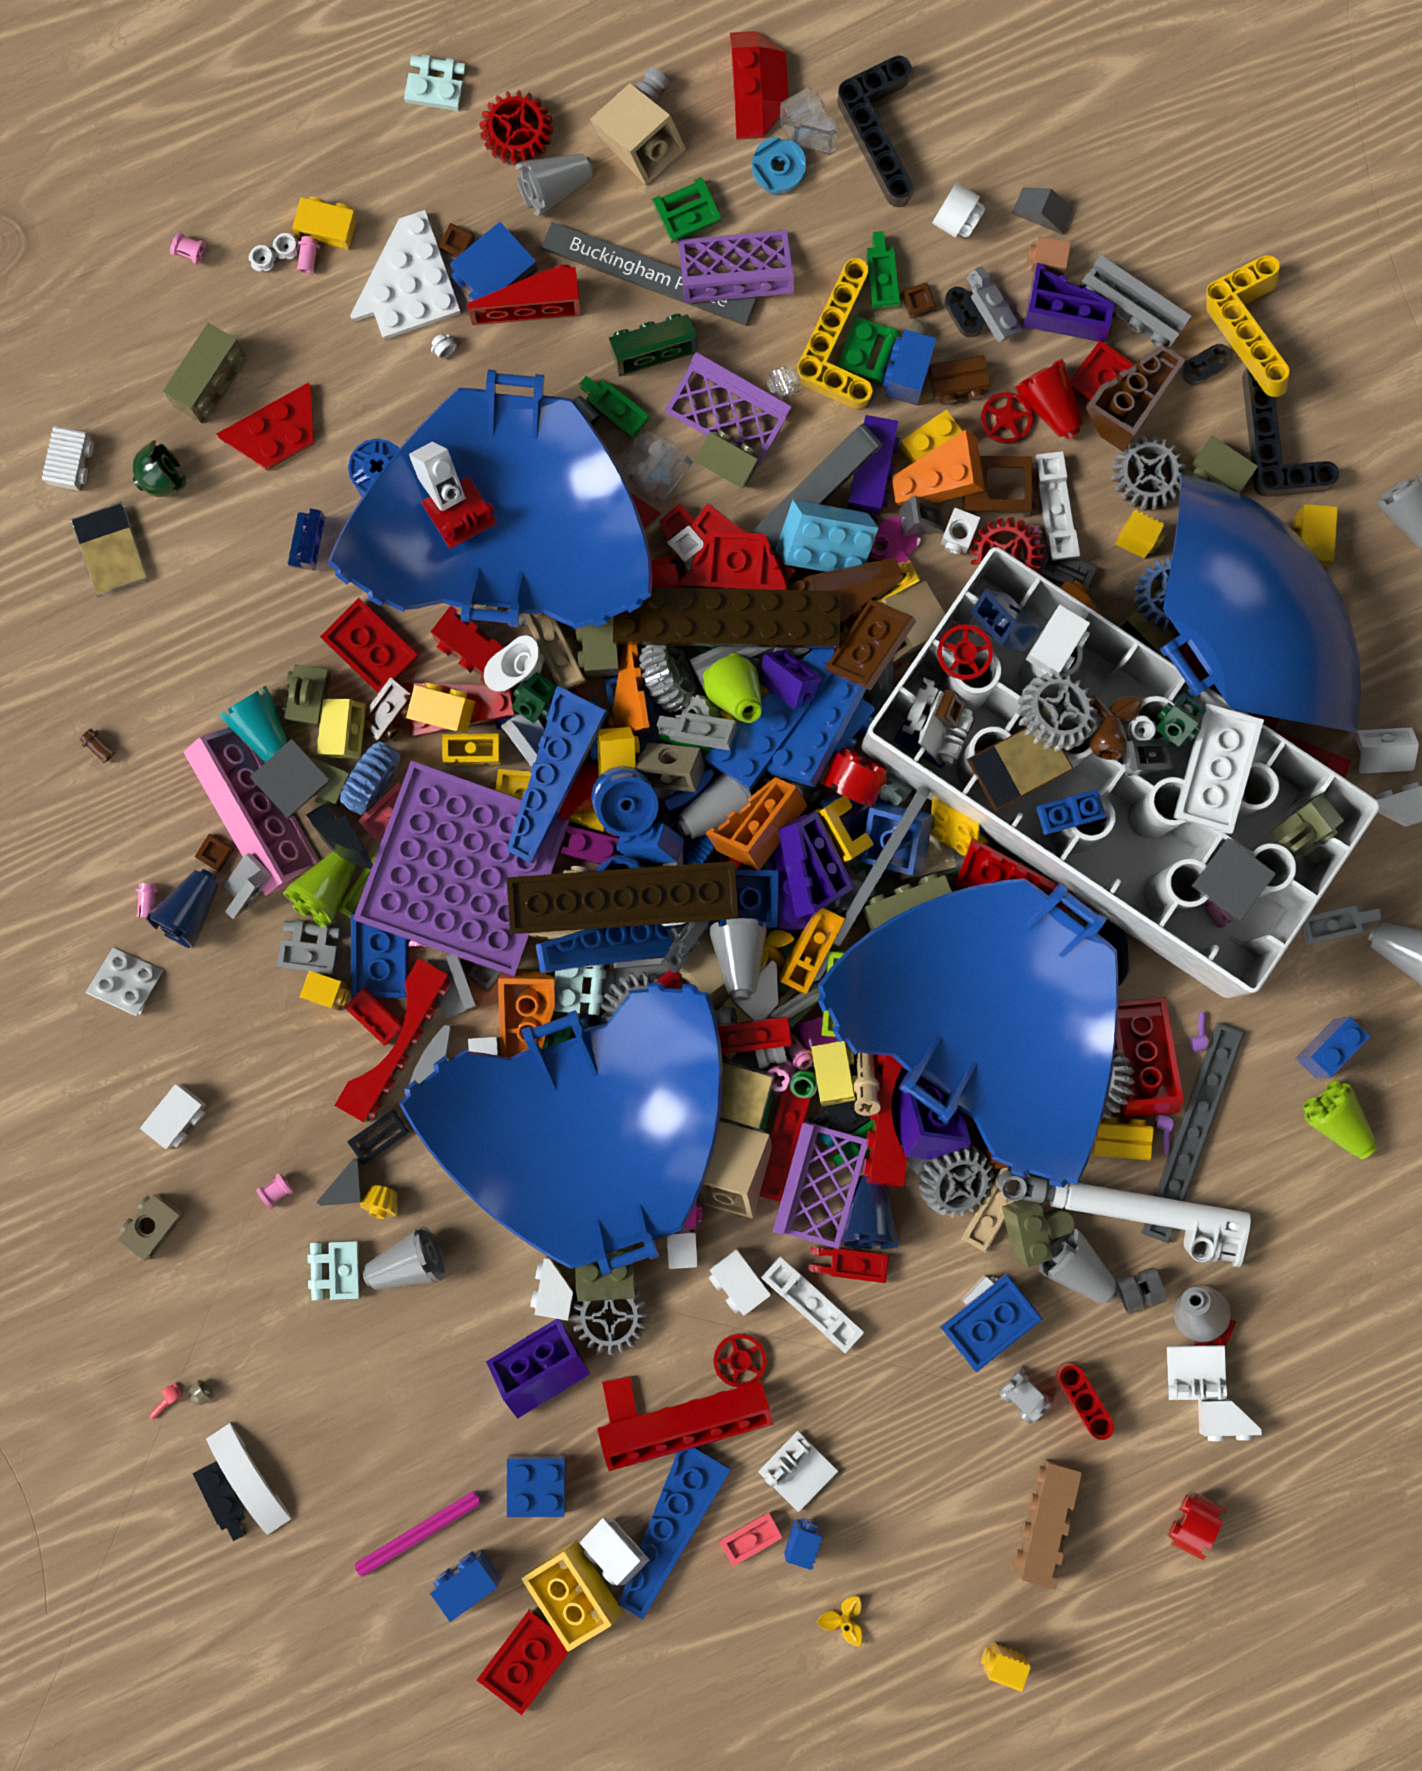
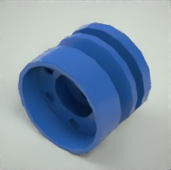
M379 438L366 440L357 446L350 456L348 464L349 476L361 497H363L379 475V472L374 471L373 468L375 466L384 468L399 450V447L389 440Z

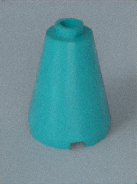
M265 685L260 689L263 693L262 695L257 690L228 708L227 710L230 713L228 716L225 711L218 715L264 762H267L288 741L270 691Z

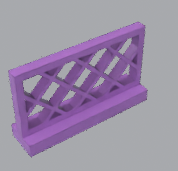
M787 230L678 240L684 303L794 293V274L791 265ZM782 240V245L776 251L767 246L770 241ZM745 243H751L756 246L750 253L740 248ZM716 246L728 248L722 256L713 251ZM697 248L701 252L695 258H692L685 253V249ZM761 250L770 255L764 263L755 258ZM733 253L743 258L737 265L727 260ZM707 255L716 261L710 268L700 263ZM775 260H778L785 265V268L772 269L769 266ZM749 262L758 268L752 271L742 270ZM721 265L731 270L729 273L717 274L715 272ZM694 267L703 272L702 275L688 276V273Z
M695 352L688 370L664 412L708 436L710 431L736 424L740 439L733 441L736 444H743L756 438L761 439L763 448L758 455L761 457L758 464L760 466L784 422L790 416L793 410L792 407ZM693 372L704 377L706 388L691 392L688 381ZM708 380L712 381L717 385L709 386ZM686 387L688 393L682 394L684 388ZM718 388L726 389L730 401L714 405L711 390ZM708 392L711 407L696 411L692 396ZM732 393L740 398L733 400ZM689 397L693 412L681 415L673 410L679 399ZM747 401L751 404L754 415L738 419L734 404ZM731 405L735 420L719 424L716 409ZM755 407L761 409L764 412L757 414ZM713 410L716 426L709 428L700 426L697 415ZM771 415L778 419L773 430L762 433L759 417ZM694 416L695 422L691 421L687 417ZM755 419L759 434L743 438L740 423ZM770 435L765 443L763 436Z
M803 1120L773 1232L782 1235L788 1234L839 1249L867 1149V1138ZM818 1132L830 1135L835 1145L820 1152L815 1143ZM835 1137H839L845 1140L838 1143ZM849 1141L860 1143L859 1155L848 1160L840 1146ZM814 1148L818 1155L811 1158ZM837 1148L845 1162L831 1170L823 1156ZM820 1158L827 1172L813 1180L808 1171V1166L811 1162ZM857 1160L855 1170H853L851 1163ZM848 1166L853 1175L850 1183L840 1187L833 1173ZM806 1175H807V1177H808V1179L810 1180V1182L807 1183V1184H805V1185H803V1184H804V1181H805V1177H806ZM830 1175L837 1190L823 1197L816 1183ZM812 1185L820 1199L806 1207L800 1195L802 1190ZM849 1188L848 1195L846 1198L843 1190ZM840 1193L845 1202L844 1209L833 1214L826 1200ZM798 1202H799L800 1205H801V1207H802V1209L799 1210L798 1212H796V1209H797V1206H798ZM823 1203L830 1217L815 1224L808 1210ZM805 1212L812 1227L805 1231L792 1229L794 1218ZM842 1215L840 1223L838 1224L835 1218ZM832 1220L837 1228L835 1241L824 1238L818 1227ZM815 1230L817 1235L810 1234L809 1232Z

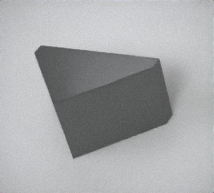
M1022 188L1012 214L1062 234L1073 208L1051 188Z
M912 496L899 509L903 536L945 532L940 505L918 496Z
M1166 739L1133 740L1126 743V754L1123 756L1126 776L1172 768Z
M354 1158L318 1199L317 1203L320 1206L360 1203L362 1201L364 1193L361 1161Z

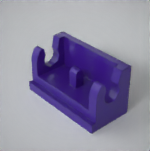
M786 650L766 653L758 675L759 682L793 709L800 708L806 693L805 700L811 703L815 697L818 684L822 681V677Z

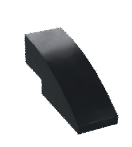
M326 804L306 814L320 838L334 853L355 865L367 869L372 868L373 863L345 815L335 820Z

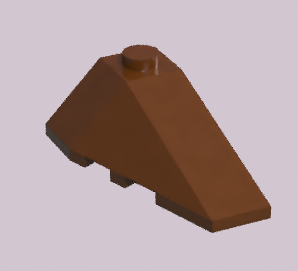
M1161 345L1140 359L1137 364L1128 370L1125 369L1110 382L1107 381L1101 385L1086 407L1100 437L1124 452L1186 359L1165 345Z
M895 557L810 575L787 587L788 590L841 591V623L850 615L856 617L862 612L861 607L870 599H879L901 582L904 577Z

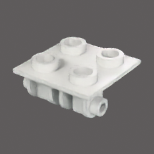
M939 691L936 700L933 701L930 707V715L927 722L920 731L918 743L926 749L928 754L939 765H943V763L952 765L953 761H957L961 746L964 744V741L958 737H967V733L964 731H969L973 722V717H971L973 712L963 708L955 729L945 727L935 716L944 694L942 691Z
M112 948L86 990V993L135 1016L138 1014L142 1015L146 1008L144 1003L162 975L163 970Z
M1225 1345L1167 1346L1169 1400L1226 1399Z
M797 1431L758 1472L771 1487H774L799 1512L838 1470Z

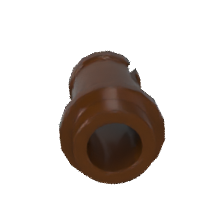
M90 728L80 738L82 747H88L104 764L114 756L116 750L99 736L100 732L98 730L94 731Z

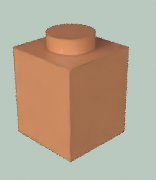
M1038 236L1036 244L1030 245L1027 261L1032 262L1031 271L1035 272L1037 263L1045 266V270L1057 276H1063L1067 267L1071 242Z

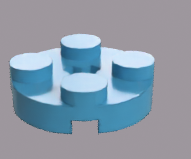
M773 137L765 140L756 148L752 159V174L756 183L762 189L768 191L769 194L779 195L780 193L790 192L799 186L805 176V154L794 141ZM777 160L779 163L784 161L786 163L783 167L784 170L775 171L773 169V161Z

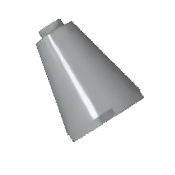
M583 154L522 161L517 163L515 171L520 169L521 177L516 178L520 193L527 207L533 206L536 210L532 213L534 216L544 214L591 181L592 173L595 172L592 160L589 157L586 158Z
M1422 473L1416 474L1417 480L1410 482L1408 478L1384 492L1381 495L1383 500L1376 499L1375 502L1379 509L1422 551Z
M722 773L678 815L677 828L682 836H688L690 839L705 836L709 829L712 827L716 829L727 821L729 813L732 811L737 813L749 803L747 799L751 797V794L747 788Z
M747 918L726 920L727 925L719 927V922L714 923L710 926V936L727 994L733 996L734 1000H748L757 990L767 933L766 923L763 922L759 926L758 920Z
M1382 922L1380 926L1375 924L1368 937V940L1372 941L1370 947L1422 986V930Z
M427 1227L417 1228L369 1261L363 1271V1278L367 1286L380 1290L434 1283L443 1280L444 1277L440 1276V1274L445 1273L444 1258L439 1244H433L429 1238L433 1236L432 1232Z
M1074 1229V1233L1071 1232L1066 1236L1057 1238L1050 1245L1053 1259L1039 1264V1270L1044 1276L1098 1304L1110 1303L1116 1297L1118 1283L1078 1229Z
M1198 1285L1188 1288L1177 1298L1173 1317L1177 1328L1184 1336L1190 1340L1202 1343L1213 1341L1229 1327L1231 1311L1227 1299L1220 1291L1210 1286Z

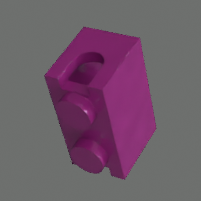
M567 826L566 840L561 850L562 856L599 865L608 857L620 855V851H617L616 848L618 838Z

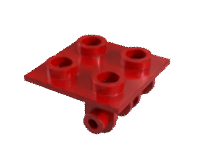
M469 476L459 481L466 499L448 509L441 511L431 496L421 501L449 549L498 524L493 516L495 512L493 505L490 502L485 503Z

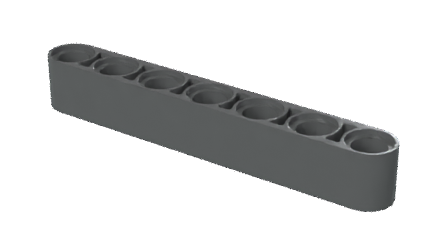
M864 423L858 426L750 533L766 534L773 552H775L792 500L823 505L882 447L883 443Z

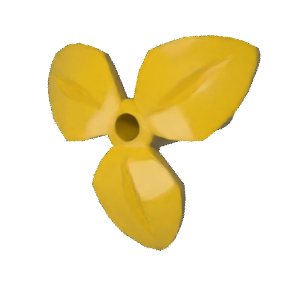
M773 930L766 937L760 971L766 964L768 957L781 969L785 958L776 947H782L794 941V937L791 934L782 930Z
M850 1596L841 1604L843 1613L841 1616L834 1610H828L818 1618L817 1624L822 1629L833 1631L841 1626L843 1638L851 1645L860 1647L863 1641L862 1628L858 1623L851 1621L850 1618L860 1614L862 1601L859 1596Z

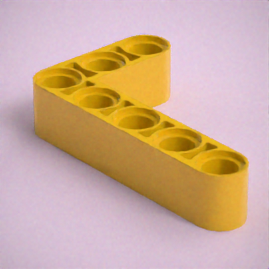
M1265 255L1210 283L1206 292V310L1263 391L1271 397H1279L1288 390L1290 369L1244 306L1274 290L1278 285L1280 263L1275 257Z
M852 258L844 265L797 367V380L806 388L850 408L861 410L870 403L872 396L871 384L857 375L828 363L867 280L868 266L866 262L859 258ZM851 270H858L861 272L862 277L854 279L848 273ZM846 294L851 300L848 303H841L838 301L837 296ZM829 318H834L840 324L832 328L825 321ZM822 342L827 345L828 349L824 352H819L815 350L814 345ZM805 367H813L817 373L809 377L803 374L802 370ZM831 378H837L842 384L837 388H833L828 385L827 381ZM860 389L867 396L863 399H856L852 392Z

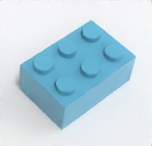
M792 500L775 550L783 563L790 566L829 572L866 564L878 527L868 513Z

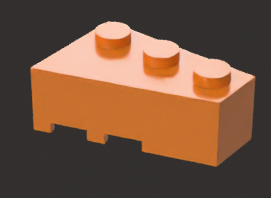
M965 429L892 476L896 504L902 507L912 496H918L937 503L984 491L977 437Z
M776 777L748 798L749 803L737 813L734 811L729 813L727 821L718 828L714 829L712 827L706 832V835L718 852L757 870L762 868L779 845L778 829L798 818L808 806L797 786Z

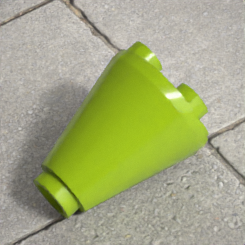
M732 653L727 657L717 660L710 668L704 671L703 687L707 697L715 705L745 723L755 722L760 717L762 701L759 676L756 667L749 659L742 657L739 653Z
M332 852L293 881L283 894L290 901L294 902L292 908L304 917L307 914L311 915L317 924L327 928L337 913L356 868L355 864Z
M1339 1080L1331 1081L1325 1087L1323 1093L1318 1097L1308 1099L1303 1104L1305 1121L1353 1156L1365 1159L1377 1149L1373 1132L1355 1092L1349 1084H1341Z

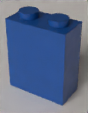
M500 221L450 263L453 272L451 277L460 288L465 286L471 292L469 297L472 301L524 280L538 270L536 261Z
M1350 1016L1336 1018L1295 1059L1315 1078H1329L1371 1036Z

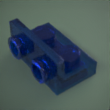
M310 508L309 514L303 512L297 514L288 559L290 567L316 570L326 519L321 510Z

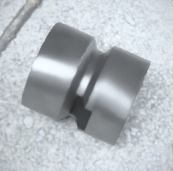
M1154 1267L1138 1272L1137 1277L1128 1275L1116 1279L1118 1283L1117 1290L1128 1315L1144 1310L1145 1304L1153 1307L1166 1302L1162 1282ZM1141 1285H1144L1147 1292L1144 1296L1140 1288Z

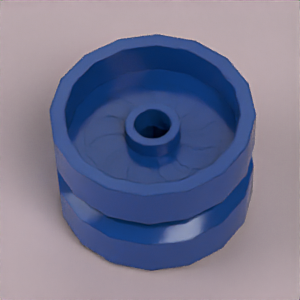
M619 766L608 769L599 776L592 789L591 800L598 820L607 831L616 836L631 837L641 834L652 825L657 817L659 804L656 793L646 776L633 767Z

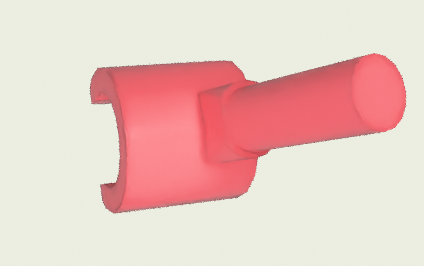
M176 1383L161 1391L165 1400L149 1414L151 1419L154 1420L169 1404L181 1397V1391Z

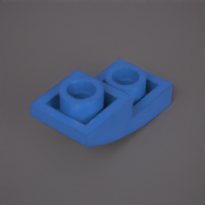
M712 769L703 772L695 792L679 790L667 797L668 799L664 801L668 817L683 811L714 781Z
M1098 789L1036 807L1044 835L1106 818Z

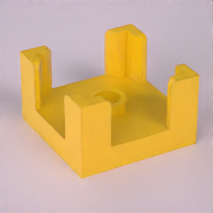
M845 796L835 800L823 809L818 808L810 812L818 813L843 863L853 859L874 845L867 833L854 841L851 840L839 816L852 808V804Z

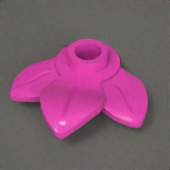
M900 517L888 518L879 526L869 557L877 561L896 557L898 563H906L910 561L907 555L916 549L920 543V538L916 535L903 536ZM882 543L884 550L878 552L875 550L874 545Z

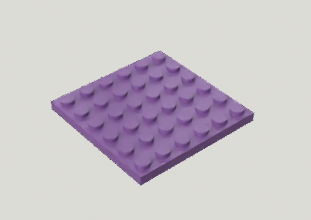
M411 761L353 920L501 973L515 976L529 933L510 934L506 877L551 874L570 818L561 822L558 813L535 862L529 863L507 851L516 817L521 809L522 800Z

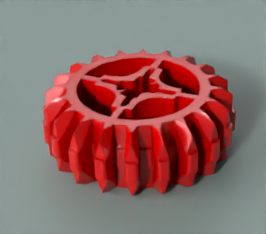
M518 90L516 96L511 97V93L507 91L505 99L497 95L495 97L497 104L488 102L487 107L489 111L482 112L484 121H481L479 124L480 129L483 130L480 133L481 139L486 141L484 143L486 150L492 149L491 154L494 158L501 155V162L506 163L511 158L512 165L514 166L517 164V159L528 161L527 157L529 156L533 160L538 159L536 152L538 151L543 154L546 152L544 145L551 144V137L548 135H552L554 132L553 127L550 126L553 123L552 116L547 115L549 113L548 107L541 106L542 102L539 97L532 101V94L530 92L525 97H522L521 91ZM515 111L511 115H505L508 112ZM527 113L537 120L539 124L538 130L532 128V125L527 123ZM521 124L520 130L518 128L517 131L512 132L513 126ZM496 126L506 133V143L496 136ZM521 141H528L525 144L517 145Z
M1008 517L1006 524L1003 518H997V527L993 522H988L987 528L989 532L984 529L978 531L983 539H973V543L979 545L978 550H970V554L978 556V559L971 561V565H980L988 553L989 546L990 548L998 547L1004 550H1012L1011 555L1024 564L1025 562L1021 559L1020 551L1025 542L1028 550L1026 566L1036 571H1042L1043 569L1041 565L1036 564L1037 560H1045V556L1038 555L1037 551L1043 550L1045 548L1044 544H1035L1041 538V535L1034 534L1030 536L1034 527L1029 525L1024 529L1025 521L1019 519L1015 525L1014 517ZM1009 531L1018 534V537L1015 540L1012 539L1008 544H1004L995 538Z

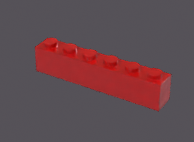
M761 1381L754 1384L749 1383L729 1391H721L701 1399H692L687 1403L676 1406L664 1407L661 1410L648 1414L636 1415L623 1421L611 1422L605 1426L598 1427L597 1431L608 1471H613L774 1424Z

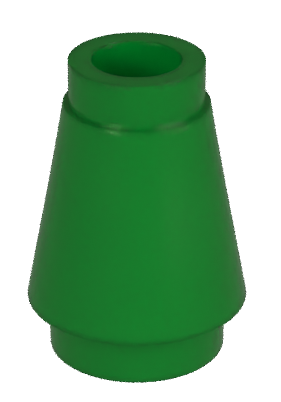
M810 1067L800 1070L792 1076L790 1088L797 1097L809 1098L816 1093L818 1085L815 1068Z

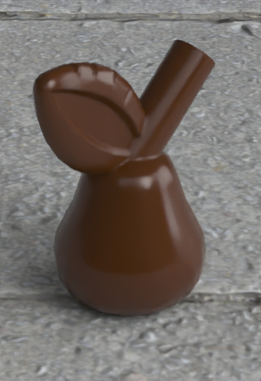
M1094 694L1090 697L1095 699L1091 706L1097 710L1102 720L1091 736L1090 749L1094 755L1101 759H1119L1126 754V743L1129 742L1123 723L1137 716L1142 707V700L1138 697H1124L1115 701L1108 708L1098 694Z

